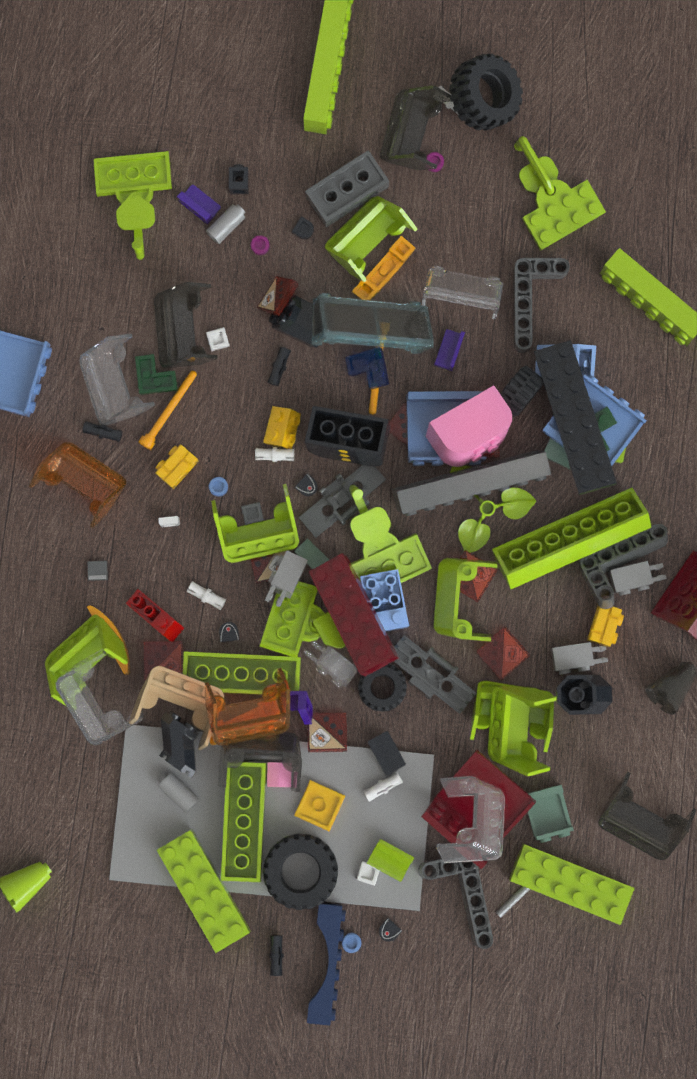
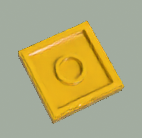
M310 780L294 816L330 832L345 795Z

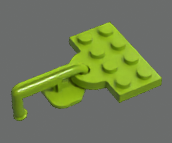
M521 136L517 140L514 148L517 151H523L530 162L529 165L521 169L519 179L527 191L536 193L535 202L538 208L522 217V220L540 251L606 213L588 180L571 189L567 183L557 180L558 169L551 158L544 156L538 159L526 137Z
M168 151L94 159L97 197L116 195L118 202L121 204L116 211L117 224L122 230H134L132 248L135 251L136 258L139 260L144 258L142 229L150 228L155 223L154 207L150 204L153 198V191L172 189Z
M351 485L349 491L360 514L351 520L350 527L355 538L358 541L364 542L362 547L363 558L351 563L359 580L360 576L398 569L400 582L402 583L432 569L418 535L415 533L398 541L393 534L388 532L391 522L386 511L381 507H374L368 510L362 498L363 491L356 485Z
M299 581L291 598L285 597L280 607L276 606L277 599L280 597V594L276 593L260 647L297 658L302 641L311 642L321 637L323 643L331 647L343 648L346 645L329 612L325 614L320 607L313 604L317 593L316 586Z

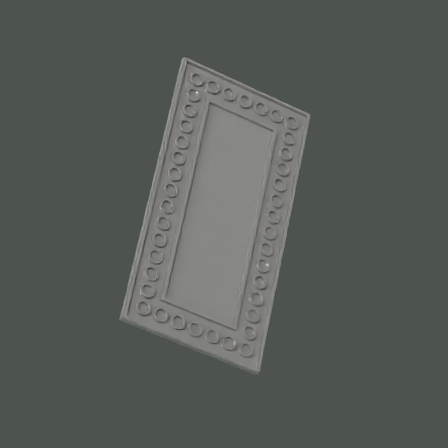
M126 724L109 880L177 887L157 849L191 829L194 831L221 878L226 762L268 764L265 761L232 760L233 752L291 755V787H267L266 768L261 882L223 881L228 892L272 896L269 894L264 883L263 867L266 856L278 841L286 836L300 833L310 834L322 839L336 857L338 864L337 883L332 894L324 902L420 911L423 878L419 875L418 868L425 858L428 822L421 816L430 804L434 755L399 751L406 765L386 776L371 748L344 746L346 749L309 750V742L243 736L218 745H211L209 741L207 747L198 750L203 732L196 731L199 734L194 740L197 772L193 778H190L188 776L190 772L182 773L165 761L166 756L164 758L159 756L163 751L162 728ZM172 772L199 798V801L187 813L158 787L160 784L158 780L163 774H170ZM397 772L403 783L390 789L389 793H383L369 802L363 791L377 784L380 779L384 780ZM310 780L345 795L330 832L294 816ZM379 839L414 857L401 882L379 871L375 886L356 880L361 862L368 861ZM296 853L288 857L284 862L282 875L287 885L291 888L306 890L312 887L318 880L319 866L312 856L306 853Z

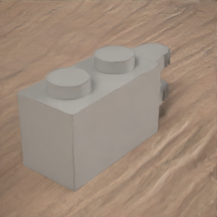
M286 551L284 556L280 555L276 564L278 570L277 572H272L268 580L271 585L265 601L269 602L274 592L280 594L276 602L278 607L281 606L285 597L290 599L308 560L289 551Z
M648 561L608 571L614 594L619 593L620 596L631 593L630 590L638 588V591L650 589L649 585L653 584V582L667 579L666 575L663 574L653 578L651 575L652 570L663 568V563L649 566Z
M591 642L551 648L554 672L559 671V674L571 673V669L578 668L579 672L588 671L590 666H594V664L608 662V658L605 657L593 659L592 653L603 652L606 650V646L591 647Z

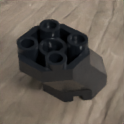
M288 294L286 297L283 295L277 302L278 306L275 312L269 317V322L272 323L273 329L314 348L319 346L318 342L320 340L324 342L334 326V321L331 320V318H334V314L294 294Z
M568 675L556 687L557 704L569 715L602 714L612 703V686L600 675Z
M170 711V713L165 712L161 718L163 751L159 756L161 758L166 756V762L182 773L190 772L188 776L193 778L197 772L194 740L199 735L196 733L198 729L189 722H186V724L180 721L182 718L173 711Z

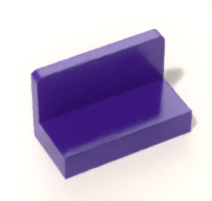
M193 184L185 193L181 191L177 196L179 203L207 225L221 209L219 204Z
M446 329L434 366L453 371L464 338V331L457 333Z
M284 691L283 696L291 711H299L304 725L312 724L313 705L307 691Z

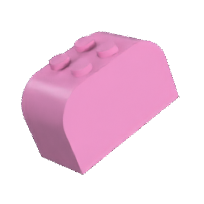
M492 386L429 422L425 437L444 463L454 467L466 465L471 461L474 463L480 460L483 454L487 452L492 453L497 450L498 446L504 441L512 422V412L496 387Z

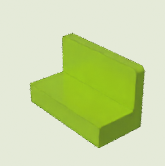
M379 839L367 864L401 882L414 857Z

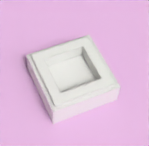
M224 327L206 332L211 351L229 347Z
M178 516L159 518V525L161 527L179 526L180 520Z
M362 861L356 880L375 886L380 870Z

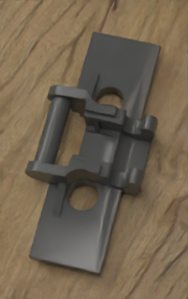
M362 465L345 480L339 473L335 477L336 480L328 487H322L319 490L323 498L299 517L315 538L337 520L342 525H345V521L358 511L356 504H354L342 515L337 512V510L353 498L349 487L354 482L362 483V498L366 506L370 504L365 497L386 481L375 466ZM325 506L333 508L331 516H325L322 513V509Z
M405 635L395 645L394 649L399 659L394 662L413 676L408 683L411 686L415 685L425 693L427 699H430L435 694L460 714L476 695L474 690L454 675L459 668L457 666L453 667L438 655L433 647L426 653ZM420 657L422 666L414 668L411 665L412 658ZM430 657L450 674L447 678L427 664L426 659ZM444 681L452 683L453 688L450 692L442 690L441 685Z

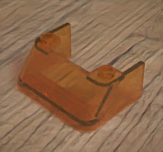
M64 442L39 463L29 487L33 488L41 480L50 486L58 485L60 482L64 483L91 501L89 510L94 515L90 527L94 528L107 515L126 485V480L74 444Z
M282 668L277 669V683L266 686L262 692V698L225 705V700L222 696H214L209 682L205 683V706L215 744L222 746L281 734L288 730L290 726V687Z

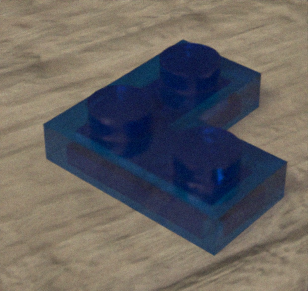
M381 347L345 357L349 376L352 377L366 372L370 389L389 385L383 349Z

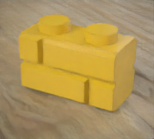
M181 444L178 447L174 446L168 453L170 455L166 461H160L156 466V475L173 490L199 462Z
M597 606L587 640L606 647H611V644H615L618 633H615L617 625L621 626L624 615L621 614L622 609L616 607L602 609Z

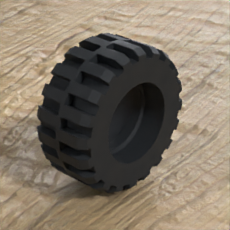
M488 53L461 63L455 69V74L451 77L450 82L452 84L449 86V92H451L450 101L454 104L453 109L459 114L458 117L461 121H465L467 126L473 127L475 130L486 131L507 124L518 114L520 110L519 105L522 104L523 98H521V94H523V89L520 87V77H517V71L510 66L511 63L507 60L503 61V57L499 55L495 56ZM480 78L485 80L491 88L493 95L492 106H489L480 94Z
M298 833L284 837L271 848L264 861V883L269 894L274 897L276 902L289 909H311L322 904L332 894L337 883L338 864L334 853L322 839L310 834ZM296 853H306L312 856L319 866L318 880L312 887L306 890L291 888L287 885L282 875L284 862L288 857Z

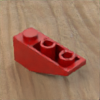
M139 589L126 602L131 609L171 642L184 629L181 624Z

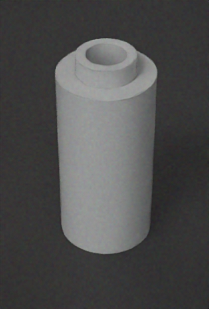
M232 204L206 230V233L217 244H220L246 218L244 216L245 211L238 204L236 206Z
M172 772L170 774H163L158 780L160 782L158 787L185 813L199 801V798Z

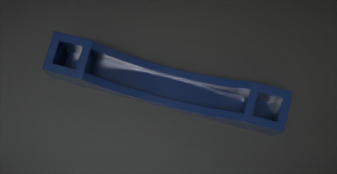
M322 903L318 908L317 925L321 929L327 943L329 963L322 986L309 1001L307 1023L330 1026L331 1021H335L336 1009L332 1008L333 1001H337L338 989H334L335 981H339L340 969H336L337 961H341L342 949H338L339 941H343L344 930L340 929L341 921L345 922L346 910H342V905Z

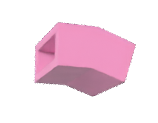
M268 762L267 787H291L292 763Z

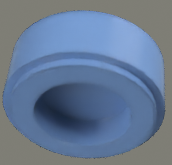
M215 477L209 483V490L214 496L221 497L227 493L228 483L222 477Z
M348 933L343 937L342 947L348 953H355L361 947V939L355 933Z

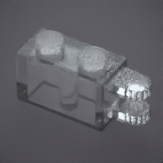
M313 641L311 643L313 647L323 654L319 659L310 651L306 650L304 654L315 662V665L318 666L316 670L324 677L328 674L333 678L331 682L338 688H341V686L346 688L357 674V667L331 646L324 649L317 642Z

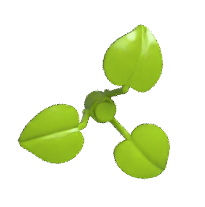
M452 466L450 473L470 468V466ZM515 487L504 490L501 494L503 503L496 505L489 500L483 501L478 495H473L480 502L479 511L482 515L478 522L474 519H467L459 526L458 537L464 552L471 553L477 551L489 540L490 528L486 524H481L485 516H491L496 508L503 506V513L508 518L520 519L536 503L535 498L527 491Z

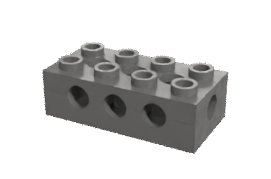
M368 150L307 189L305 197L327 228L389 188V180ZM360 177H366L367 180H366V181H360L359 178H360ZM350 187L352 190L347 192L343 188ZM329 197L336 198V200L333 202H330L327 199Z

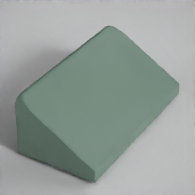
M308 539L294 551L296 555L308 560L307 565L311 569L329 561Z

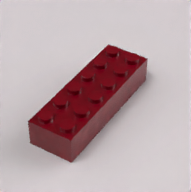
M341 553L309 571L361 675L366 677L399 659L346 555Z

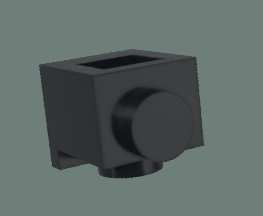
M241 164L229 167L230 194H249L248 167ZM237 178H242L243 181H242V182H236V179H237Z

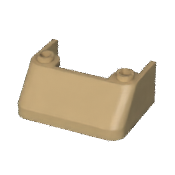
M162 666L153 668L137 697L129 724H133L139 719L142 708L150 709L154 707L158 698L194 711L192 724L197 729L203 731L197 749H204L209 744L224 700L222 690Z

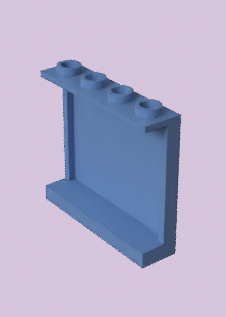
M0 331V410L30 417V414L34 413L36 407L34 400L41 390L40 379L45 376L47 369L45 362L46 359L50 358L52 352L48 341L41 342Z
M590 374L588 376L583 375L594 413L608 406L617 421V424L601 432L610 448L607 454L612 466L647 420L644 419L645 415L637 409L633 411L629 408V403L621 397L617 399L613 396L614 392L607 386L603 388L598 385V380ZM553 415L542 432L563 447Z
M483 391L408 392L406 395L408 463H413V466H423L424 463H432V466L443 465L444 462L425 437L429 422ZM483 454L480 460L474 463L471 461L470 465H481V462H484L486 457Z

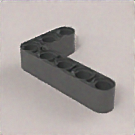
M520 258L516 261L513 270L514 348L517 352L526 353L529 351L533 341L532 279H563L570 268V264L566 259ZM525 265L527 271L520 272L518 266ZM537 266H545L546 271L539 272L537 270ZM556 266H564L565 271L558 272L556 270ZM523 283L528 289L521 291L518 285ZM525 302L528 308L520 309L518 303ZM522 320L526 321L528 327L521 328L519 327L518 322ZM525 339L528 342V346L521 347L518 341Z
M655 524L645 531L580 559L582 576L600 608L610 609L615 602L613 589L604 573L666 546L668 543V531L664 525ZM587 565L593 566L591 568H586ZM596 580L601 581L600 583H593ZM609 596L607 599H602L601 597Z
M463 853L421 863L418 873L423 879L433 880L458 874L472 942L478 948H490L493 944V935L478 866L470 860L469 866L465 868L462 865V860L466 857ZM446 861L451 863V869L448 872L443 868ZM428 865L433 869L430 876H427L424 872L425 867ZM469 876H472L474 879V884L471 887H468L466 884ZM474 895L478 898L476 906H472L470 903ZM480 915L482 923L477 926L475 924V917ZM484 934L486 936V943L481 945L479 937Z

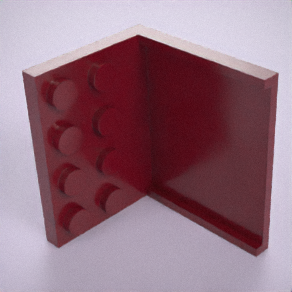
M693 550L651 611V614L687 632L697 641V552Z
M476 750L433 798L421 817L482 869L487 864L495 847L533 807L536 800L482 753Z

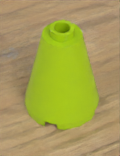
M38 862L0 877L2 893L16 913L51 878L49 874L52 871L46 862L44 864Z

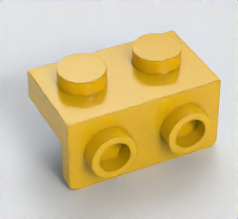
M272 406L263 443L292 449L295 443L297 428L300 424L301 414L292 409Z

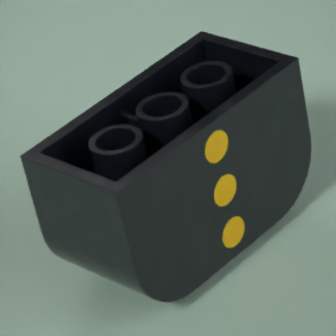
M313 406L305 445L310 453L319 457L366 466H381L390 432L389 419Z

